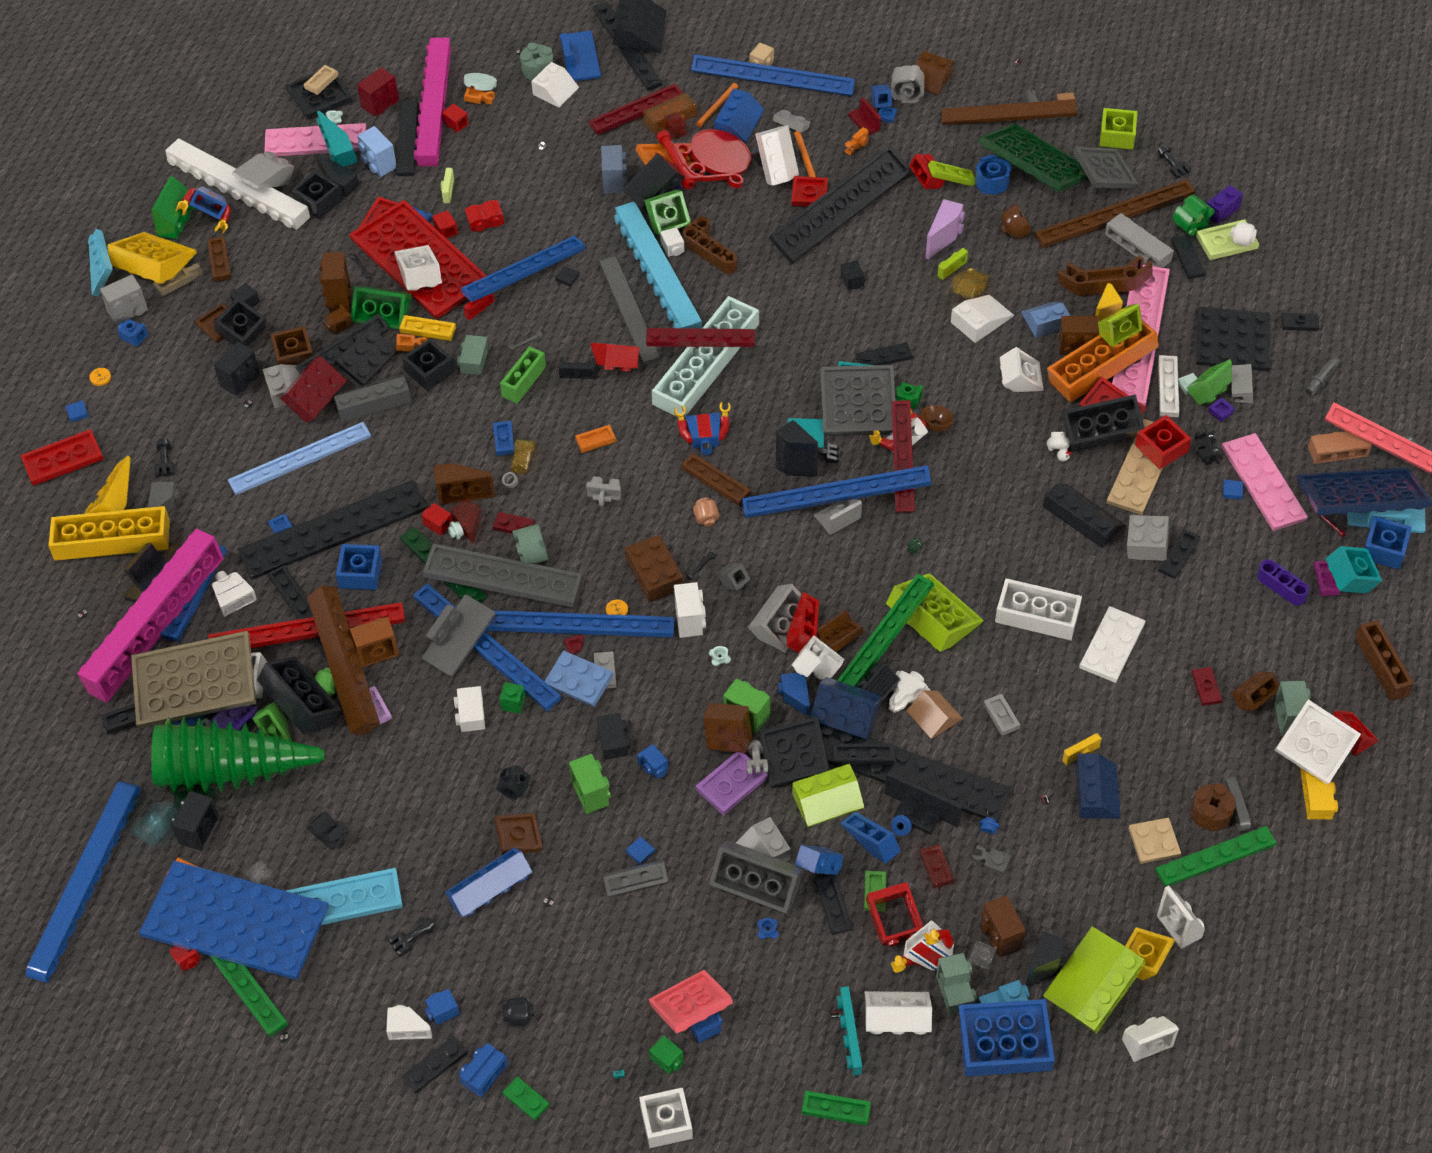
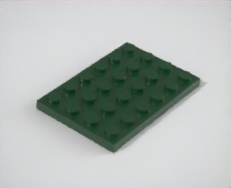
M1016 123L979 137L978 143L983 145L985 149L995 152L998 157L1005 158L1010 161L1011 165L1020 167L1026 174L1035 176L1038 181L1050 185L1055 191H1062L1088 180L1077 159Z

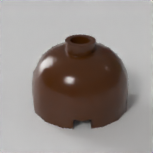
M1016 203L1005 209L1001 216L1002 225H1000L1005 235L1008 233L1012 238L1021 239L1032 233L1025 216L1023 217Z

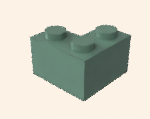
M964 953L939 958L936 977L948 1015L958 1013L959 1005L974 1004L977 1001L976 992L969 985L972 966L970 961L966 960Z

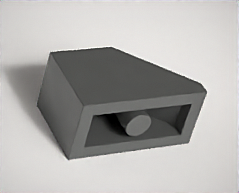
M152 482L148 508L165 506L167 513L176 506V500L180 499V491L176 489L175 483Z

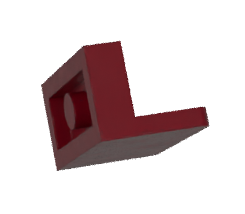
M864 97L860 98V108L849 112L848 117L859 129L866 128L869 136L881 130V116Z

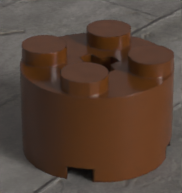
M1218 783L1202 786L1195 793L1191 806V817L1199 827L1209 831L1222 830L1227 827L1232 819L1236 805L1235 798L1224 784Z

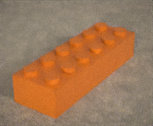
M1141 319L1142 331L1113 347L1098 335L1047 368L1049 383L1067 400L1073 402L1089 392L1101 377L1108 380L1158 348L1157 332Z

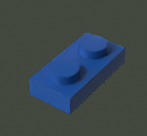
M511 421L493 423L497 456L515 454Z

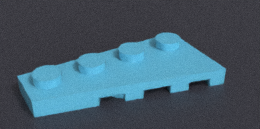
M95 229L93 235L89 236L88 244L92 295L99 296L101 293L100 289L104 287L113 269L103 232Z

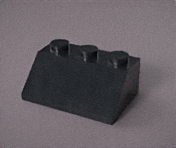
M657 153L622 191L641 209L648 212L644 200L672 191L681 183L685 176L674 163Z
M792 420L776 431V467L780 472L784 471L788 476H817L818 442Z

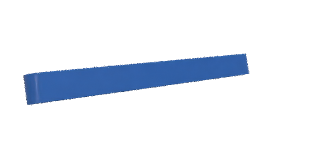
M122 781L117 783L27 966V978L45 983L50 982L48 979L51 973L54 974L59 963L58 959L60 955H63L68 945L67 940L69 936H72L77 926V919L81 918L86 907L84 905L90 899L95 889L93 886L95 882L98 883L103 872L102 868L104 864H107L112 854L110 851L112 847H115L120 837L119 833L127 823V816L129 812H132L137 802L135 800L137 795L141 793L140 786Z

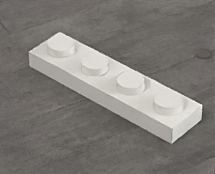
M1159 355L1160 416L1178 417L1177 356Z

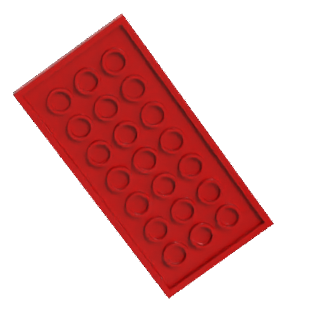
M402 200L349 234L350 239L407 293H411V297L436 320L468 299L461 293L462 287L487 276L405 200ZM429 245L439 263L442 283L437 284L435 287L425 286L414 291L407 290L395 257V251Z

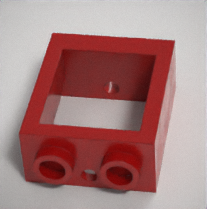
M908 882L867 894L865 900L882 946H896L900 944L901 940L909 939L923 927ZM903 897L914 928L886 936L876 905Z

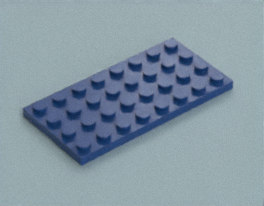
M173 861L139 934L141 937L191 951L196 949L198 953L297 980L327 913L329 904L306 896Z

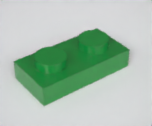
M516 1077L502 1092L508 1100L534 1121L550 1106L549 1102L519 1077Z

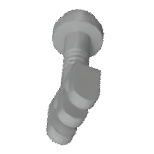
M753 740L749 743L748 753L753 757V760H747L748 774H752V769H756V773H760V768H763L764 773H768L767 759L761 760L760 754L763 753L762 743L758 740Z

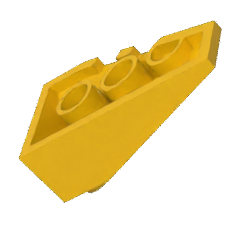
M126 456L115 466L106 480L107 483L96 494L99 497L94 503H90L84 514L124 510L127 504L130 469L129 456Z

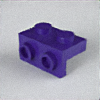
M248 705L219 711L210 722L213 723L215 719L218 727L226 728L231 720L233 728L241 730V726L246 721L249 723L253 720L255 712L259 708L256 705Z

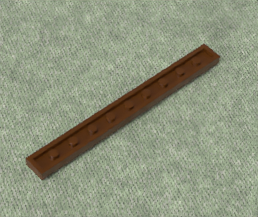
M1184 180L1036 231L1035 238L1042 248L1105 227L1108 222L1120 213L1131 218L1186 199L1191 195H1195V189L1188 180Z

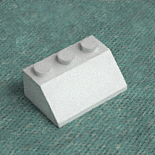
M788 125L755 134L767 184L773 186L793 179L794 176L799 175Z
M865 992L866 1032L872 1034L914 1032L920 1035L931 1032L932 1005L929 992Z

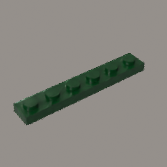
M413 527L401 535L400 540L426 565L433 544L416 527ZM443 581L461 600L464 595H468L478 602L486 599V595L479 588Z

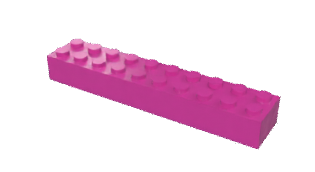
M196 528L188 536L182 547L176 551L172 559L165 564L159 575L152 580L150 586L142 592L136 603L129 608L127 614L117 623L113 631L105 637L104 642L93 652L86 664L80 668L77 674L89 694L108 703L133 672L131 655L149 652L160 639V633L169 623H173V619L181 613L185 603L190 602L203 581L223 561L224 557L214 536Z

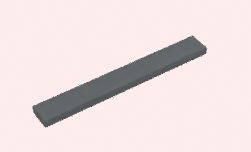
M616 256L599 260L600 267L635 347H639V357L642 364L660 361L656 347L646 346L647 326Z

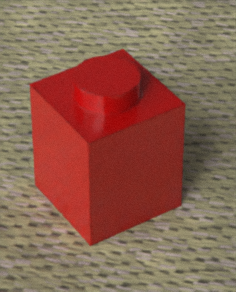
M452 104L442 112L443 124L457 133L469 124L468 113L455 104Z
M448 210L432 216L434 228L446 239L458 234L457 224Z
M435 503L426 508L422 514L423 525L440 536L450 527L452 522L451 513Z

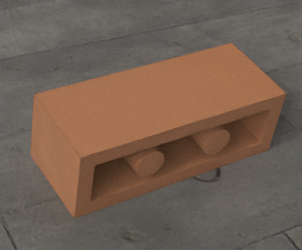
M1347 431L1323 435L1317 434L1311 436L1308 444L1314 464L1369 456L1372 447L1367 441Z

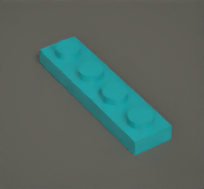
M849 986L840 987V996H836L838 1009L842 1008L843 1013L840 1016L841 1029L845 1028L846 1035L843 1036L844 1049H849V1056H846L847 1068L852 1069L853 1076L862 1075V1062Z

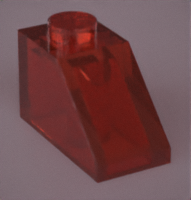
M468 498L452 507L450 513L453 522L460 523L464 535L472 544L475 542L480 525L481 510L476 503L473 504Z

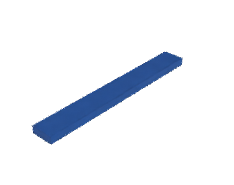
M572 236L462 287L461 293L471 302H474L585 249V245L577 237Z

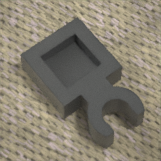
M977 846L976 851L982 855H972V860L977 863L985 862L984 868L1004 875L1011 855L993 848L989 853L986 852L984 847Z

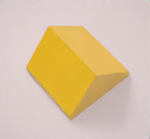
M1110 283L1107 284L1096 309L1095 316H1098V322L1122 309L1123 301Z
M1135 928L1125 946L1145 960L1146 965L1137 978L1143 981L1157 974L1175 942L1173 938Z

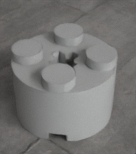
M912 65L896 67L894 69L891 81V95L895 100H902V103H916L919 101V98L923 97L925 76L920 67Z

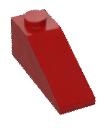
M805 592L801 594L787 633L786 646L798 653L813 635L817 637L819 600Z

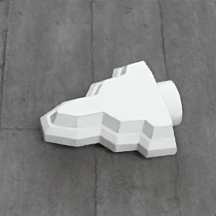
M904 671L896 672V675L901 680L892 689L893 695L890 698L889 710L896 713L904 709L908 703H913L923 690L931 691L919 673L914 671L910 674Z

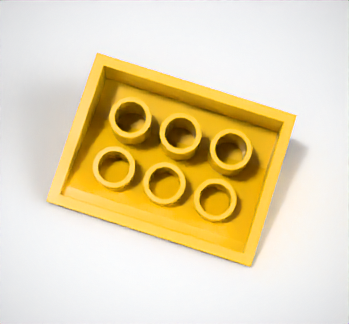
M146 232L108 244V254L112 266H115L116 269L126 270L130 274L140 275L144 279L154 280L155 283L159 284L172 279L196 254L195 249Z

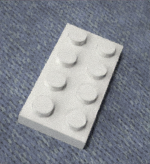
M1109 606L1079 668L1116 683L1145 625V620Z

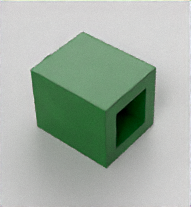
M504 682L499 698L502 711L521 714L525 701L523 685Z
M664 1035L649 1050L650 1059L668 1074L673 1070L678 1071L684 1063L683 1051Z

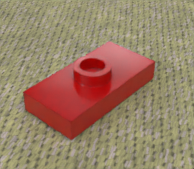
M494 293L474 302L470 301L463 306L465 317L471 320L494 302Z

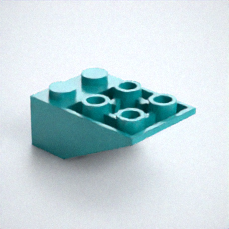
M317 111L319 118H316L332 161L343 167L357 163L358 161L348 134L323 113Z

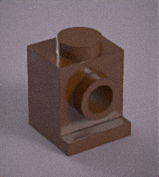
M342 304L338 306L339 309L326 315V321L323 322L328 332L332 331L334 335L353 326L351 315Z

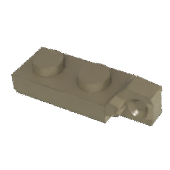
M198 263L188 268L183 267L172 279L165 281V283L153 282V285L160 295L164 296L201 276L203 272Z

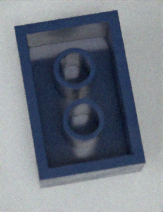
M825 677L819 683L810 718L818 716L821 724L866 739L873 730L882 696Z

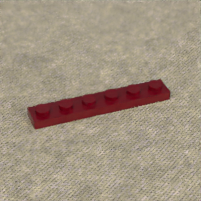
M675 83L589 120V125L597 135H600L684 98V93Z
M647 328L646 346L755 347V329Z
M910 400L891 401L894 471L913 468ZM914 488L895 492L896 513L915 512Z

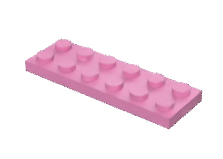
M366 123L337 125L348 134L354 151H360L357 135L366 131ZM319 126L266 129L265 152H273L276 154L275 156L329 153Z
M1256 433L1222 443V449L1272 531L1307 520L1308 516Z

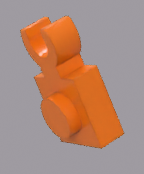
M475 86L467 87L464 101L480 104L481 101H484L486 104L493 103L495 92L474 89Z
M866 128L860 129L852 136L851 141L846 142L845 147L847 149L844 153L850 156L855 149L858 150L861 146H866L869 140Z
M397 334L396 350L412 351L425 342L427 338L420 337L417 339L415 335Z

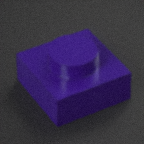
M1222 397L1209 406L1208 412L1220 422L1224 421L1235 411V408Z

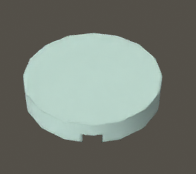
M469 73L464 76V84L469 88L475 86L474 89L491 90L497 84L496 78L487 74Z

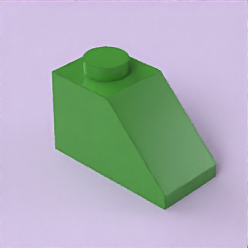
M275 701L258 710L254 715L253 720L259 728L260 726L262 727L265 735L273 737L275 732H277L278 738L288 741L291 739L286 718Z

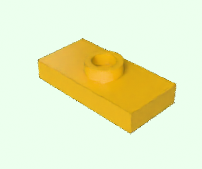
M1097 733L1064 750L1062 761L1067 766L1077 760L1078 753L1091 754L1092 751L1100 747L1102 738Z

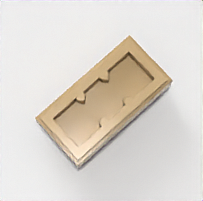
M324 65L304 84L305 89L318 95L338 76V71Z

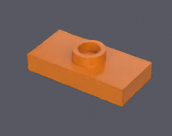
M610 425L576 435L575 440L581 453L615 443L616 437Z

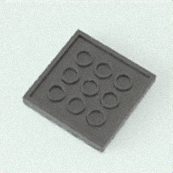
M893 365L821 367L824 435L873 434L875 430L879 431L880 434L893 433L891 402L895 401Z

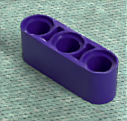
M1267 559L1261 562L1257 573V578L1260 582L1294 605L1299 606L1305 603L1309 592V587L1306 583L1272 560Z

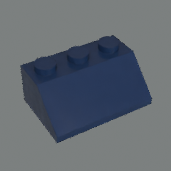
M1078 753L1076 779L1079 818L1120 819L1116 764L1100 754Z

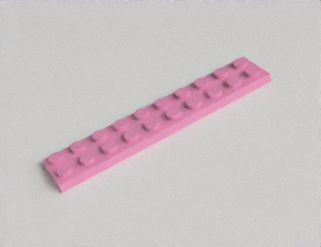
M1152 266L1153 275L1138 289L1129 291L1127 306L1138 303L1140 305L1141 319L1157 332L1158 337L1170 269ZM1155 350L1113 376L1112 384L1129 396L1136 394L1137 401L1143 406H1146Z

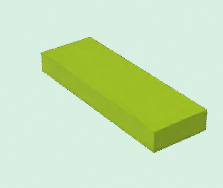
M930 161L928 164L933 177L975 186L976 182L972 170L936 161Z

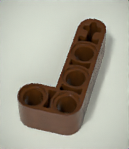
M698 217L683 229L685 247L726 274L736 272L737 255L709 236L710 220L707 217Z

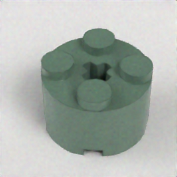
M529 43L520 54L521 70L527 79L533 80L547 65L553 62V53L550 47Z
M539 524L513 531L515 541H519L516 544L518 554L523 555L520 556L521 562L537 564L549 560Z

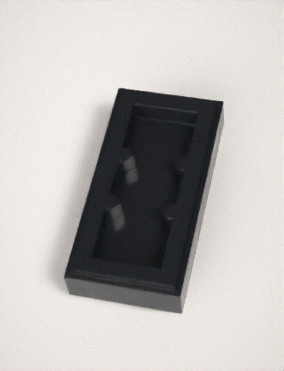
M1282 313L1281 315L1282 330L1319 331L1318 314Z

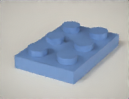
M563 651L544 682L562 694L595 707L614 674L611 670Z

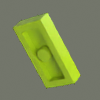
M962 248L958 252H954L946 261H942L938 266V277L944 280L967 263L968 251Z

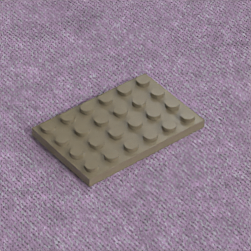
M248 631L131 655L136 725L138 728L163 724L168 716L172 722L182 720L183 717L186 719L256 704L250 635Z

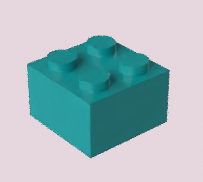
M1340 546L1326 558L1329 570L1335 579L1339 591L1368 593L1382 582L1368 549Z

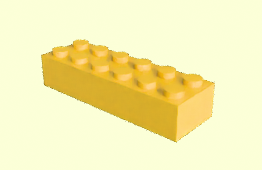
M165 506L51 517L49 549L54 561L137 553L147 543H152L157 550H167L169 545L170 519Z

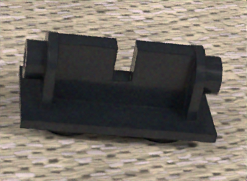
M1204 426L1205 432H1197L1194 437L1198 449H1202L1199 451L1202 462L1205 465H1210L1216 460L1217 464H1219L1217 457H1220L1217 446H1213V442H1216L1212 431L1208 432L1206 426Z

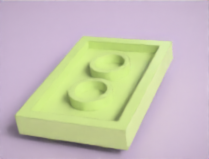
M1245 219L1197 231L1196 237L1209 260L1258 249L1259 243L1256 237L1254 243H1251L1250 246L1234 244L1233 237H1230L1232 226L1236 227L1238 222L1247 223Z

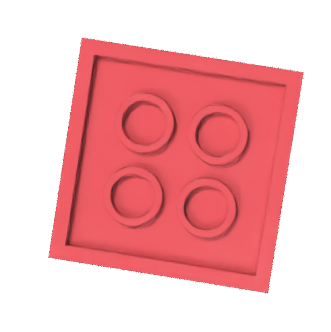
M705 970L648 999L651 1007L676 1034L687 1030L699 1021L705 1020L708 1016L724 1010L733 1003L731 996Z

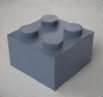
M622 145L601 146L604 194L624 193L622 189L627 185V176H624L627 174L626 164H623V162H626V152H622Z

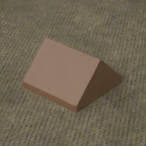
M923 690L906 711L930 739H933L963 719L938 691Z

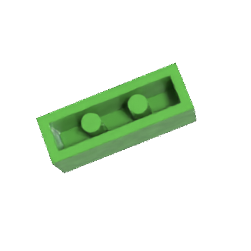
M530 346L500 382L502 397L515 403L521 400L546 368L544 352Z

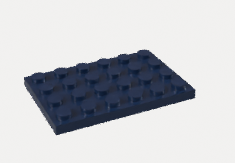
M1408 467L1297 475V483L1317 515L1327 516L1335 513L1345 515L1351 512H1385L1386 510L1403 511L1412 508L1421 510L1431 507L1432 504L1431 498Z

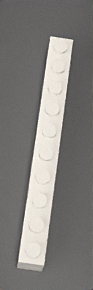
M179 138L165 150L167 161L170 165H176L183 172L193 174L196 179L206 181L209 186H215L221 192H227L232 195L234 199L242 200L247 206L257 208L260 213L270 215L273 220L283 222L288 228L292 227L297 230L310 218L308 206L272 187L256 189L232 176V172L236 168Z

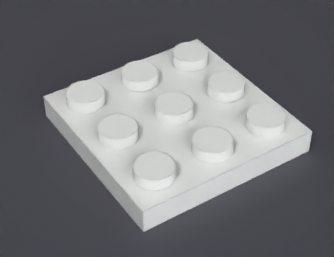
M1307 700L1275 751L1328 785L1361 734L1315 703Z

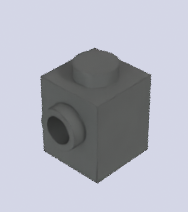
M730 563L717 573L724 587L729 590H739L750 580L742 563Z

